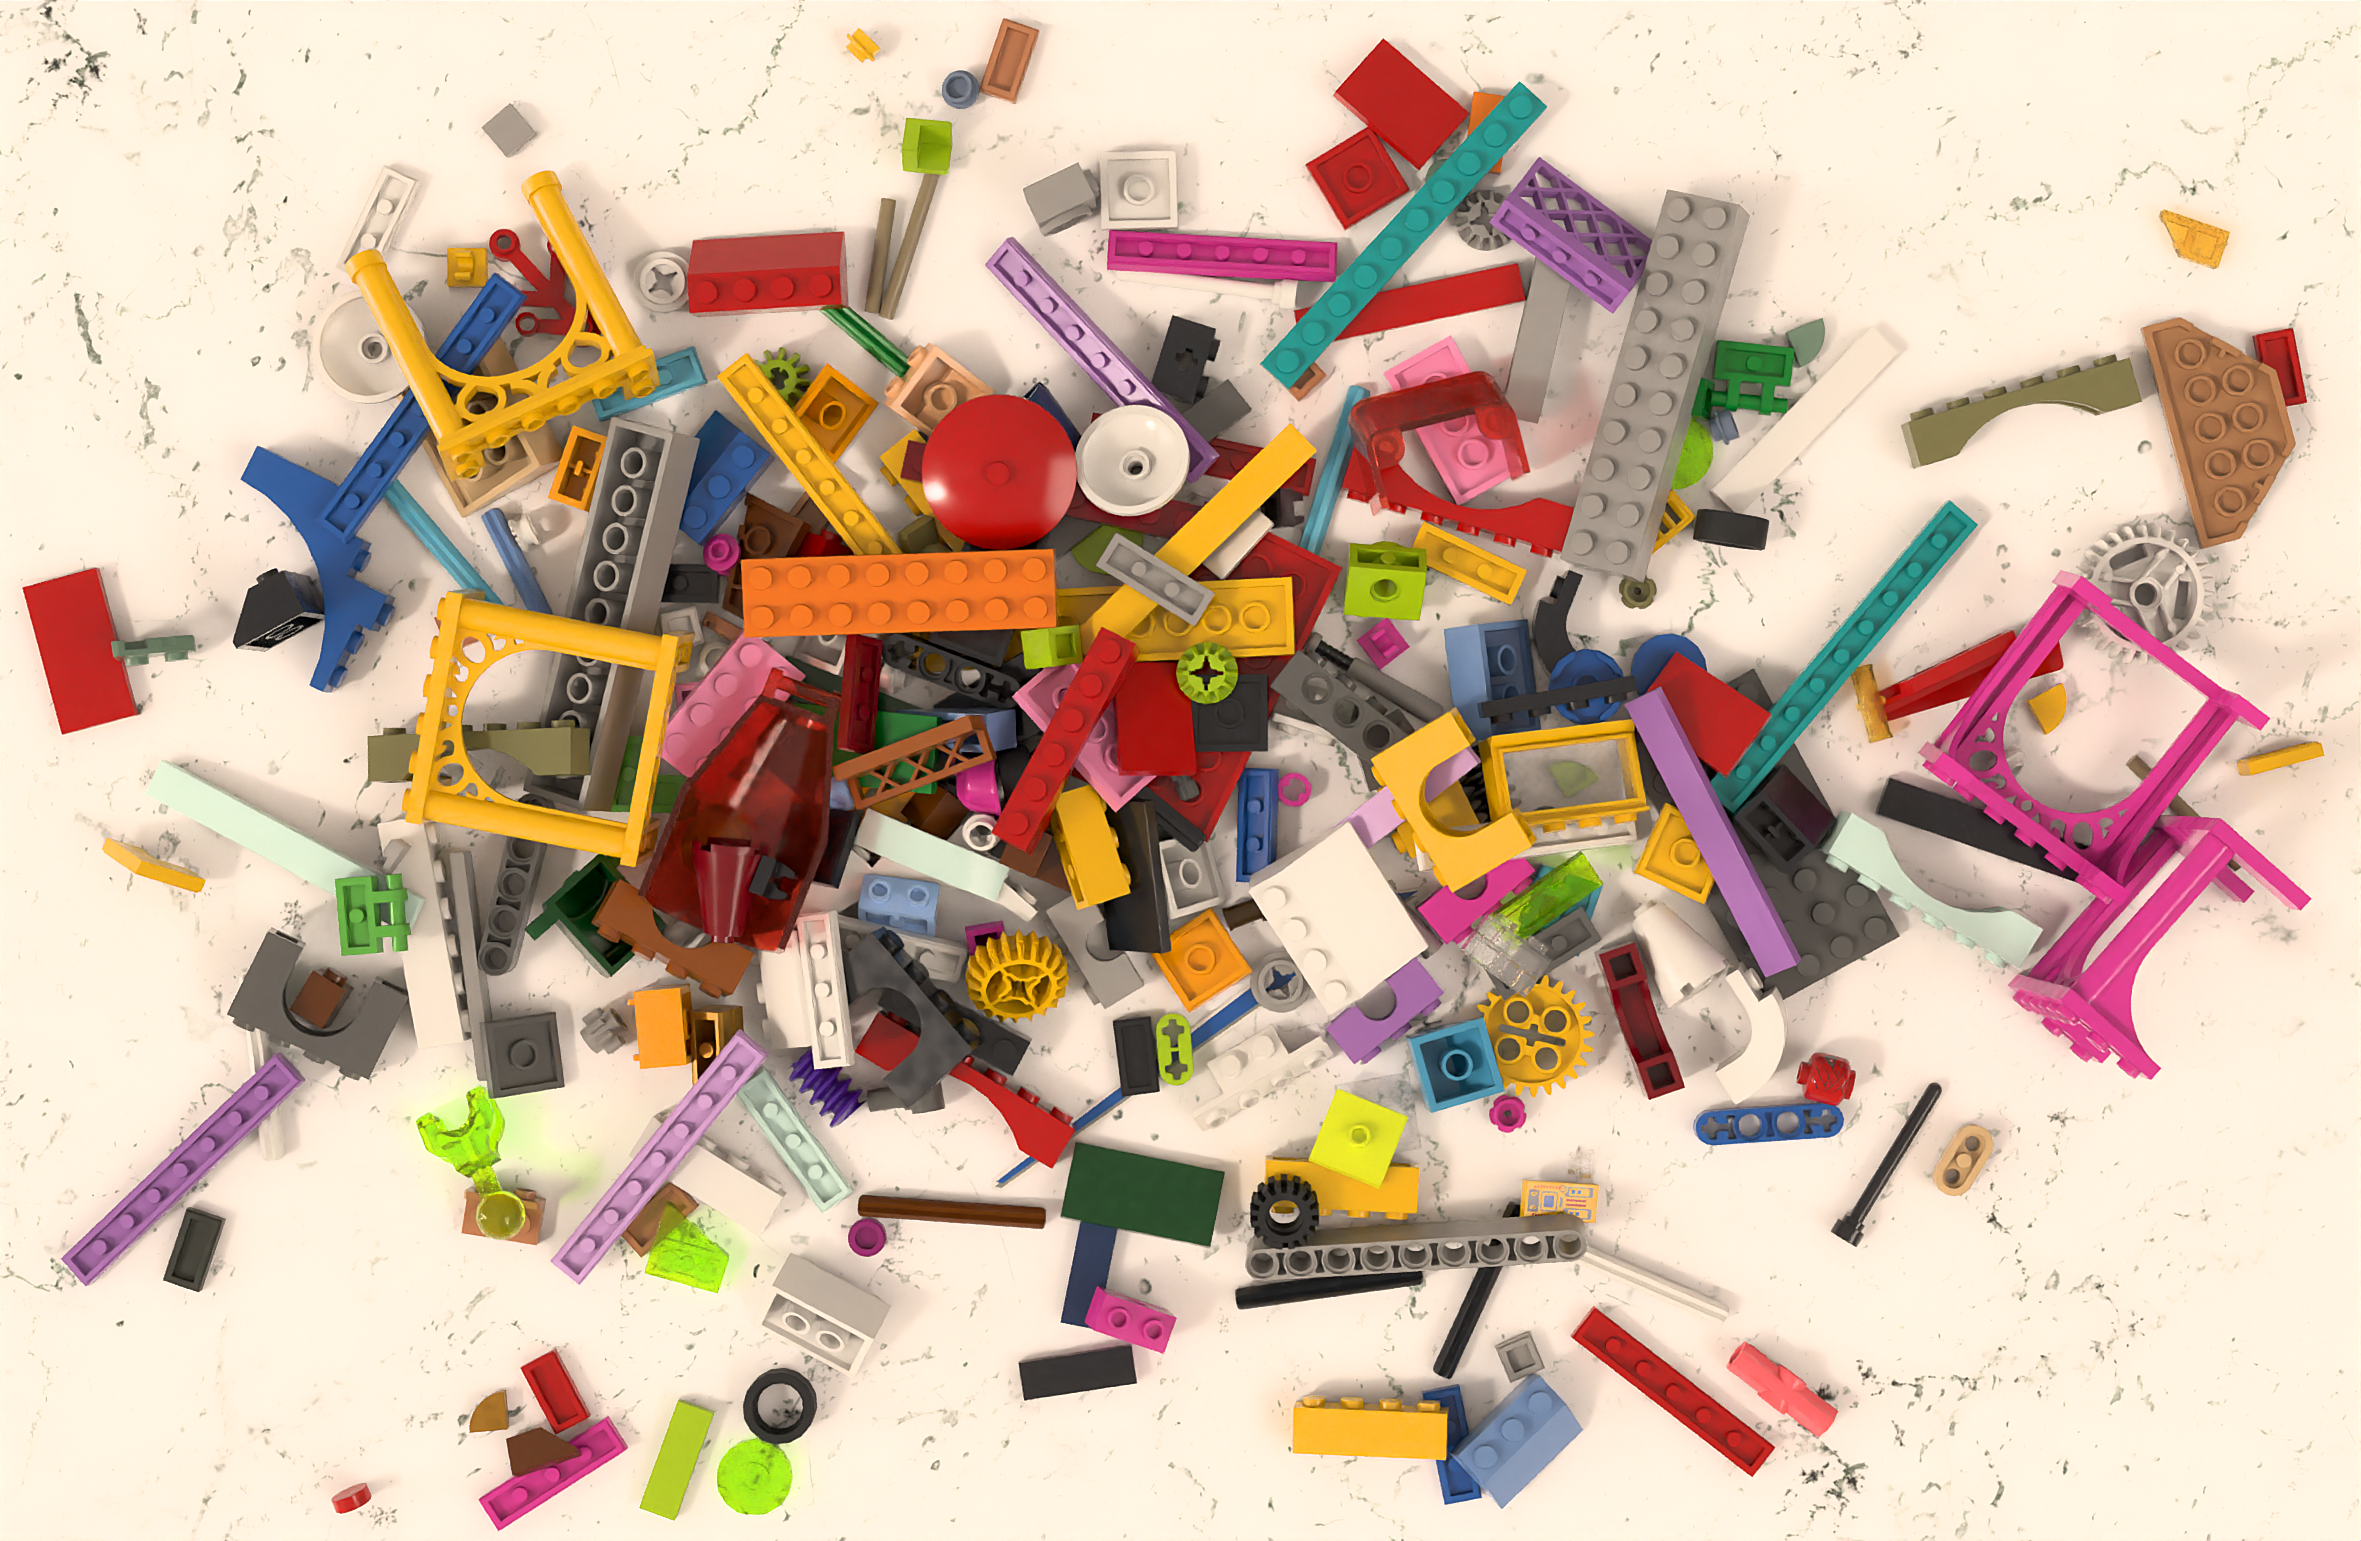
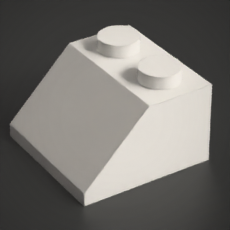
M1175 838L1159 842L1168 920L1226 903L1210 840L1208 843L1204 841L1195 852H1190Z

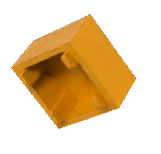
M690 983L644 987L635 991L634 999H628V1005H635L639 1054L633 1055V1061H640V1069L682 1066L691 1063L690 1033L692 1029L690 1028L689 1011H692Z

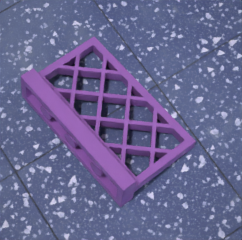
M1538 157L1489 222L1612 314L1643 274L1652 243L1650 238L1541 157ZM1538 172L1550 181L1552 188L1539 187L1535 174ZM1521 197H1532L1535 207ZM1543 198H1556L1559 210H1547ZM1567 199L1577 201L1581 204L1583 211L1570 210ZM1552 220H1563L1566 230ZM1574 221H1586L1590 233L1577 232ZM1597 221H1604L1611 226L1613 233H1601ZM1583 243H1594L1597 253ZM1605 243L1617 244L1621 256L1608 255ZM1628 244H1635L1646 252L1647 255L1632 256ZM1614 266H1625L1628 276Z

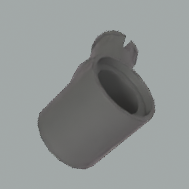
M941 1082L920 1101L909 1108L902 1103L889 1086L867 1091L870 1112L904 1108L905 1111L911 1110L912 1114H920L945 1108Z

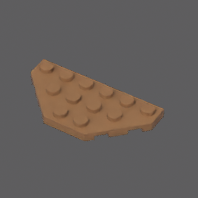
M2178 317L2142 327L2140 330L2199 548L2204 549L2242 537L2248 527L2247 524L2258 506L2261 505L2283 463L2294 449L2296 442L2276 370L2247 356L2241 350L2216 336H2211L2200 330L2187 320Z

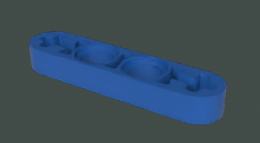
M1820 1102L1709 1109L1702 1111L1696 1116L1693 1130L1700 1141L1713 1146L1829 1138L1841 1131L1844 1117L1838 1107ZM1827 1109L1828 1114L1835 1116V1122H1830L1827 1130H1824L1821 1124L1810 1123L1808 1124L1810 1132H1804L1806 1120L1802 1112L1803 1110H1808L1807 1116L1810 1118L1821 1117L1823 1114L1822 1110ZM1787 1111L1793 1112L1797 1116V1127L1789 1133L1781 1132L1777 1126L1779 1115ZM1753 1114L1759 1119V1129L1754 1135H1744L1739 1129V1121L1743 1116ZM1733 1115L1731 1128L1734 1137H1728L1729 1131L1727 1129L1716 1130L1712 1138H1709L1707 1132L1701 1130L1702 1125L1708 1124V1118L1713 1117L1714 1122L1718 1124H1728L1726 1116Z

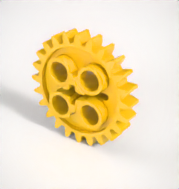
M1544 975L1540 984L1533 982L1506 1000H1503L1501 995L1496 996L1488 991L1486 995L1491 1002L1490 1006L1477 1005V1008L1484 1014V1021L1500 1076L1504 1078L1502 1081L1504 1090L1511 1083L1516 1084L1515 1092L1517 1096H1520L1524 1087H1529L1532 1098L1536 1097L1538 1087L1543 1086L1547 1095H1551V1084L1554 1082L1562 1089H1565L1566 1085L1563 1077L1566 1074L1573 1079L1578 1078L1577 1073L1573 1069L1575 1064L1587 1066L1586 1061L1580 1057L1581 1052L1593 1051V1048L1584 1044V1039L1594 1036V1032L1584 1030L1583 1027L1584 1024L1592 1020V1017H1580L1579 1011L1586 1005L1585 1002L1574 1005L1571 1000L1576 991H1569L1565 995L1561 993L1563 981L1561 980L1553 988L1549 987L1548 975ZM1520 1001L1528 1007L1529 1016L1526 1021L1514 1023L1508 1018L1507 1008L1512 1002ZM1555 1010L1565 1016L1566 1025L1562 1031L1551 1032L1545 1027L1544 1018L1548 1012ZM1503 1024L1522 1030H1529L1532 1024L1538 1026L1537 1032L1539 1034L1564 1039L1566 1043L1564 1046H1557L1542 1041H1535L1533 1046L1526 1045L1527 1039L1525 1037L1501 1032L1498 1027ZM1506 1038L1516 1040L1520 1047L1518 1057L1511 1061L1502 1059L1498 1053L1499 1043ZM1544 1047L1553 1049L1557 1055L1556 1065L1549 1070L1541 1069L1535 1061L1537 1051Z

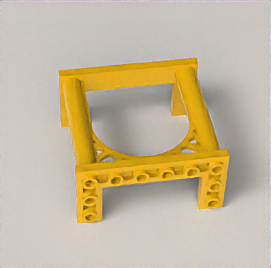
M469 588L447 591L446 598L441 597L437 608V620L441 621L439 636L435 635L433 637L430 647V658L434 659L432 674L426 675L423 685V697L428 698L425 713L420 712L416 724V735H420L418 751L414 750L412 752L409 762V773L414 775L411 789L407 788L405 790L402 801V811L407 812L405 822L421 825L429 821H435L621 858V865L637 867L653 857L660 819L650 817L661 756L676 676L678 673L689 670L695 632L677 630L665 633L663 636H657L484 601L486 591ZM488 634L496 635L494 640L505 639L504 647L501 650H494L493 641ZM474 637L482 643L485 649V658L482 662L475 663L465 655L463 651V641L465 638ZM515 639L523 640L524 642L516 644ZM549 650L656 671L628 823L519 802L497 792L482 779L467 754L462 733V720L465 704L471 689L490 666L502 658L520 651ZM458 662L468 669V677L465 681H459L456 678V675L461 674ZM452 691L457 697H452ZM450 705H455L458 708L457 715L452 716L449 714ZM447 723L452 724L451 726L446 728ZM446 740L452 741L455 745L453 755L440 759L441 754L447 749V745H443ZM458 763L463 767V777L457 784L451 786L452 778L441 776L439 773L447 764ZM469 783H474L478 789V796L471 794L469 791L466 792V796L459 795V792L466 789ZM489 796L494 802L488 801L486 798Z

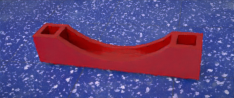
M1357 443L1353 446L1340 489L1348 492L1346 498L1363 504H1369L1370 499L1384 502V510L1400 515H1405L1406 510L1421 513V521L1442 526L1443 520L1458 524L1456 529L1458 532L1475 537L1479 536L1480 531L1494 535L1493 542L1513 548H1515L1516 542L1531 546L1530 553L1550 559L1553 553L1561 554L1574 511V507L1540 497L1521 505L1502 509H1475L1456 505L1436 497L1419 486L1401 468L1391 453Z
M1101 627L991 832L996 838L1032 856L1050 822L1061 792L1082 749L1106 708L1123 686L1140 654V650L1135 643Z
M880 1010L854 1052L882 1069L892 1071L914 1051L919 1042L921 1032L919 1033L907 1026L909 1021L890 1011L885 1013ZM970 1055L949 1075L971 1085L986 1096L999 1110L1012 1130L1019 1150L1053 1169L1076 1130L1077 1126L1071 1123L1074 1117L1057 1106H1053L1052 1110L1038 1103L1041 1097L1021 1086L1019 1091L1005 1084L1008 1078L997 1070L988 1067L986 1071H983L972 1064L975 1058Z

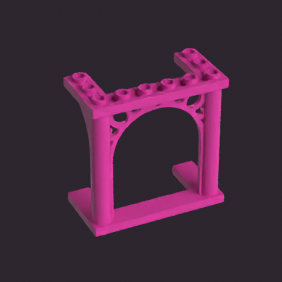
M2060 570L2052 580V583L2056 585L2053 592L1935 743L1931 744L1927 741L1918 753L1926 759L1922 764L1923 767L1948 786L1952 787L1954 785L1952 789L1968 801L1972 802L1976 796L1987 804L1983 812L2000 825L2006 819L2015 825L2018 829L2014 835L2028 846L2033 848L2038 843L2048 850L2044 858L2063 871L2068 865L2079 875L2075 881L2107 905L2113 899L2122 906L2132 894L2123 885L2124 875L2132 856L2147 832L2235 721L2261 731L2271 718L2241 695L2220 687L2110 604L2113 600L2084 577ZM2084 608H2087L2207 700L2132 793L2110 807L2093 812L2072 813L2059 811L2041 804L2024 791L2008 766L2004 751L2003 735L2006 717L2015 697ZM1998 712L1996 721L1992 720V718ZM1988 728L1993 731L1994 739L1991 743L1988 741L1975 742L1979 735L1983 738L1985 737V732ZM1988 750L1995 754L1996 763L1987 770H1974L1969 765V758L1978 751ZM1996 774H2000L2005 778V785L1999 789L1996 788L1999 786L1993 781L1983 783L1981 779H1988ZM2016 796L2013 804L2006 800L2008 797ZM2025 800H2029L2032 803V807L2028 811H2024L2021 807ZM2126 809V810L2123 812V814L2120 816L2118 812H2120V811ZM2038 813L2039 824L2032 820V818L2035 817ZM2102 818H2109L2113 820V823L2104 828L2108 832L2103 838L2102 829L2098 823ZM2055 819L2065 823L2063 831L2064 842L2060 841V832L2056 827H2053L2051 830V822ZM2079 822H2086L2092 830L2091 844L2085 849L2077 848L2072 838L2073 829Z
M2161 815L2151 827L2154 830L2153 833L2134 853L2126 869L2123 885L2132 894L2121 906L2112 899L2107 905L2095 897L2026 976L2017 974L2008 984L2016 992L2012 997L2013 1000L2026 1011H2033L2037 1015H2042L2044 1019L2041 1021V1024L2054 1036L2059 1038L2063 1034L2073 1043L2069 1049L2087 1063L2091 1059L2102 1064L2113 1052L2120 1058L2116 1065L2133 1079H2136L2139 1075L2142 1078L2152 1080L2162 1069L2146 1053L2134 1028L2131 996L2135 977L2150 950L2211 881L2235 902L2245 903L2255 892L2226 866L2231 859L2236 861L2289 909L2301 911L2312 899L2221 818ZM2178 851L2184 857V860L2082 973L2087 956L2097 940L2171 856Z

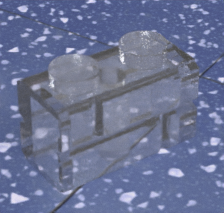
M1498 912L1495 918L1486 913L1460 951L1525 998L1552 961L1544 955L1549 948L1531 935L1525 941L1513 931L1517 925Z

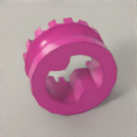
M1300 773L1286 774L1278 783V797L1288 806H1301L1307 802L1311 795L1310 782ZM1293 778L1299 779L1305 786V793L1299 794L1296 801L1287 799L1283 793V786L1290 785V779Z

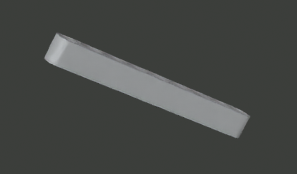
M1573 1214L1315 1230L1316 1233L1312 1238L1307 1236L1306 1244L1301 1246L1299 1241L1295 1242V1249L1290 1250L1288 1249V1243L1282 1244V1250L1275 1249V1242L1272 1241L1267 1246L1263 1243V1236L1257 1238L1255 1235L1247 1243L1245 1268L1252 1278L1267 1281L1572 1262L1579 1260L1586 1253L1587 1235L1584 1222L1580 1217ZM1566 1234L1578 1236L1576 1240L1571 1242L1561 1239ZM1529 1236L1539 1239L1534 1244H1526L1522 1240ZM1488 1239H1497L1501 1243L1497 1246H1487L1483 1242ZM1451 1241H1458L1462 1243V1246L1451 1249L1445 1244ZM1416 1243L1424 1246V1248L1420 1251H1412L1407 1246ZM1381 1246L1386 1251L1377 1254L1371 1252L1369 1248ZM1336 1248H1341L1346 1250L1348 1253L1342 1256H1336L1332 1254L1330 1251ZM1300 1250L1307 1252L1309 1256L1297 1258L1292 1253ZM1259 1253H1266L1270 1255L1271 1258L1269 1260L1263 1261L1257 1259L1255 1255Z

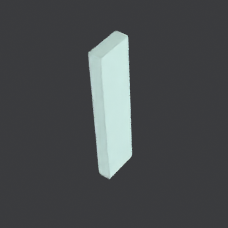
M763 1068L748 1079L736 1095L823 1214L851 1194L854 1189L767 1068Z

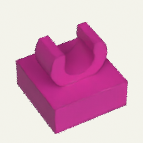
M1388 618L1383 619L1356 640L1378 670H1381L1410 647Z

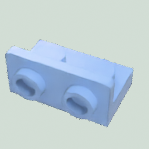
M865 874L858 904V918L935 937L940 885L935 882Z

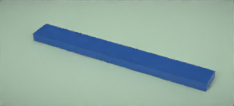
M494 272L434 356L449 368L472 375L528 296L500 274ZM441 379L453 401L462 388ZM411 388L315 520L345 544H350L432 430Z

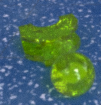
M479 1084L470 1089L466 1094L470 1113L467 1121L459 1129L449 1131L443 1120L433 1116L430 1112L418 1117L416 1124L427 1151L443 1161L453 1164L455 1170L467 1178L472 1177L481 1198L476 1210V1222L481 1232L491 1239L506 1240L515 1236L522 1229L525 1223L526 1211L522 1201L515 1194L502 1190L492 1165L502 1160L498 1151V1145L504 1134L505 1119L496 1100L489 1099L488 1090Z

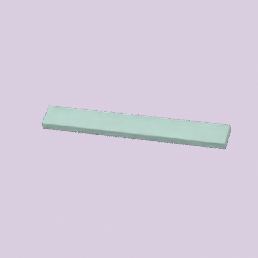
M168 760L160 761L146 791V795L335 896V879L377 875L378 891L387 890L386 876ZM407 888L408 900L404 901L406 923H410V929L412 930L426 898ZM380 903L381 921L390 925L389 903Z

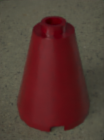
M699 837L692 839V853L703 930L705 934L711 935L712 942L734 943L735 937L743 936L756 896L755 893L749 891L762 856L769 855V844L760 842V849H757L756 847H750L751 840L707 837L706 844H701Z

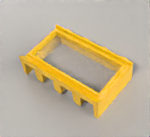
M1627 719L1495 735L1479 742L1478 746L1491 821L1515 807H1518L1530 829L1542 827L1543 834L1565 831V824L1578 823L1579 829H1587L1601 826V820L1614 818L1615 825L1637 821L1638 814L1650 809L1646 805L1633 720Z

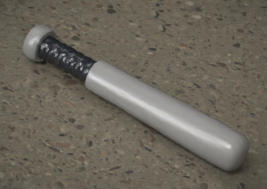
M1314 632L1304 649L1305 652L1311 649L1320 657H1324L1332 664H1336L1337 667H1341V669L1346 671V675L1427 724L1441 716L1444 712L1442 705L1379 671L1359 658H1351L1349 655L1344 654L1342 651L1321 640L1323 636L1317 632Z

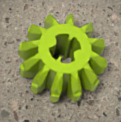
M780 347L777 352V359L774 360L772 353L769 350H765L763 352L767 361L765 365L756 359L754 360L772 383L776 380L775 373L780 372L784 376L788 373L789 378L784 381L785 388L780 390L776 385L774 386L789 406L794 409L796 404L792 398L797 396L801 399L805 394L799 390L800 387L809 388L813 383L810 379L800 378L811 369L808 364L796 367L801 359L797 352L792 354L787 360L786 349Z

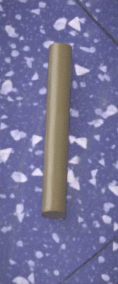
M881 198L864 310L868 313L879 314L896 207V200Z

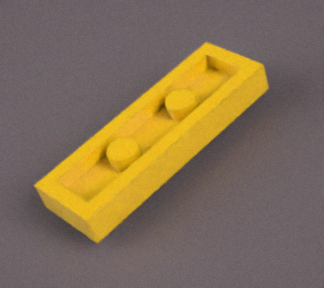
M1426 522L1422 523L1411 548L1426 549L1427 567L1509 606L1512 604L1527 570Z

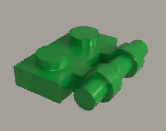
M1725 340L1716 341L1712 379L1727 381L1726 392L1711 390L1710 406L1724 407V410L1729 409L1730 412H1736L1737 409L1756 410L1759 415L1770 416L1772 412L1786 414L1788 399L1774 397L1775 386L1788 388L1791 385L1794 348ZM1741 383L1761 385L1760 396L1740 394Z

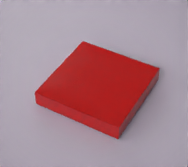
M1366 127L1305 164L1306 169L1344 231L1410 192L1408 185L1379 137L1369 127Z

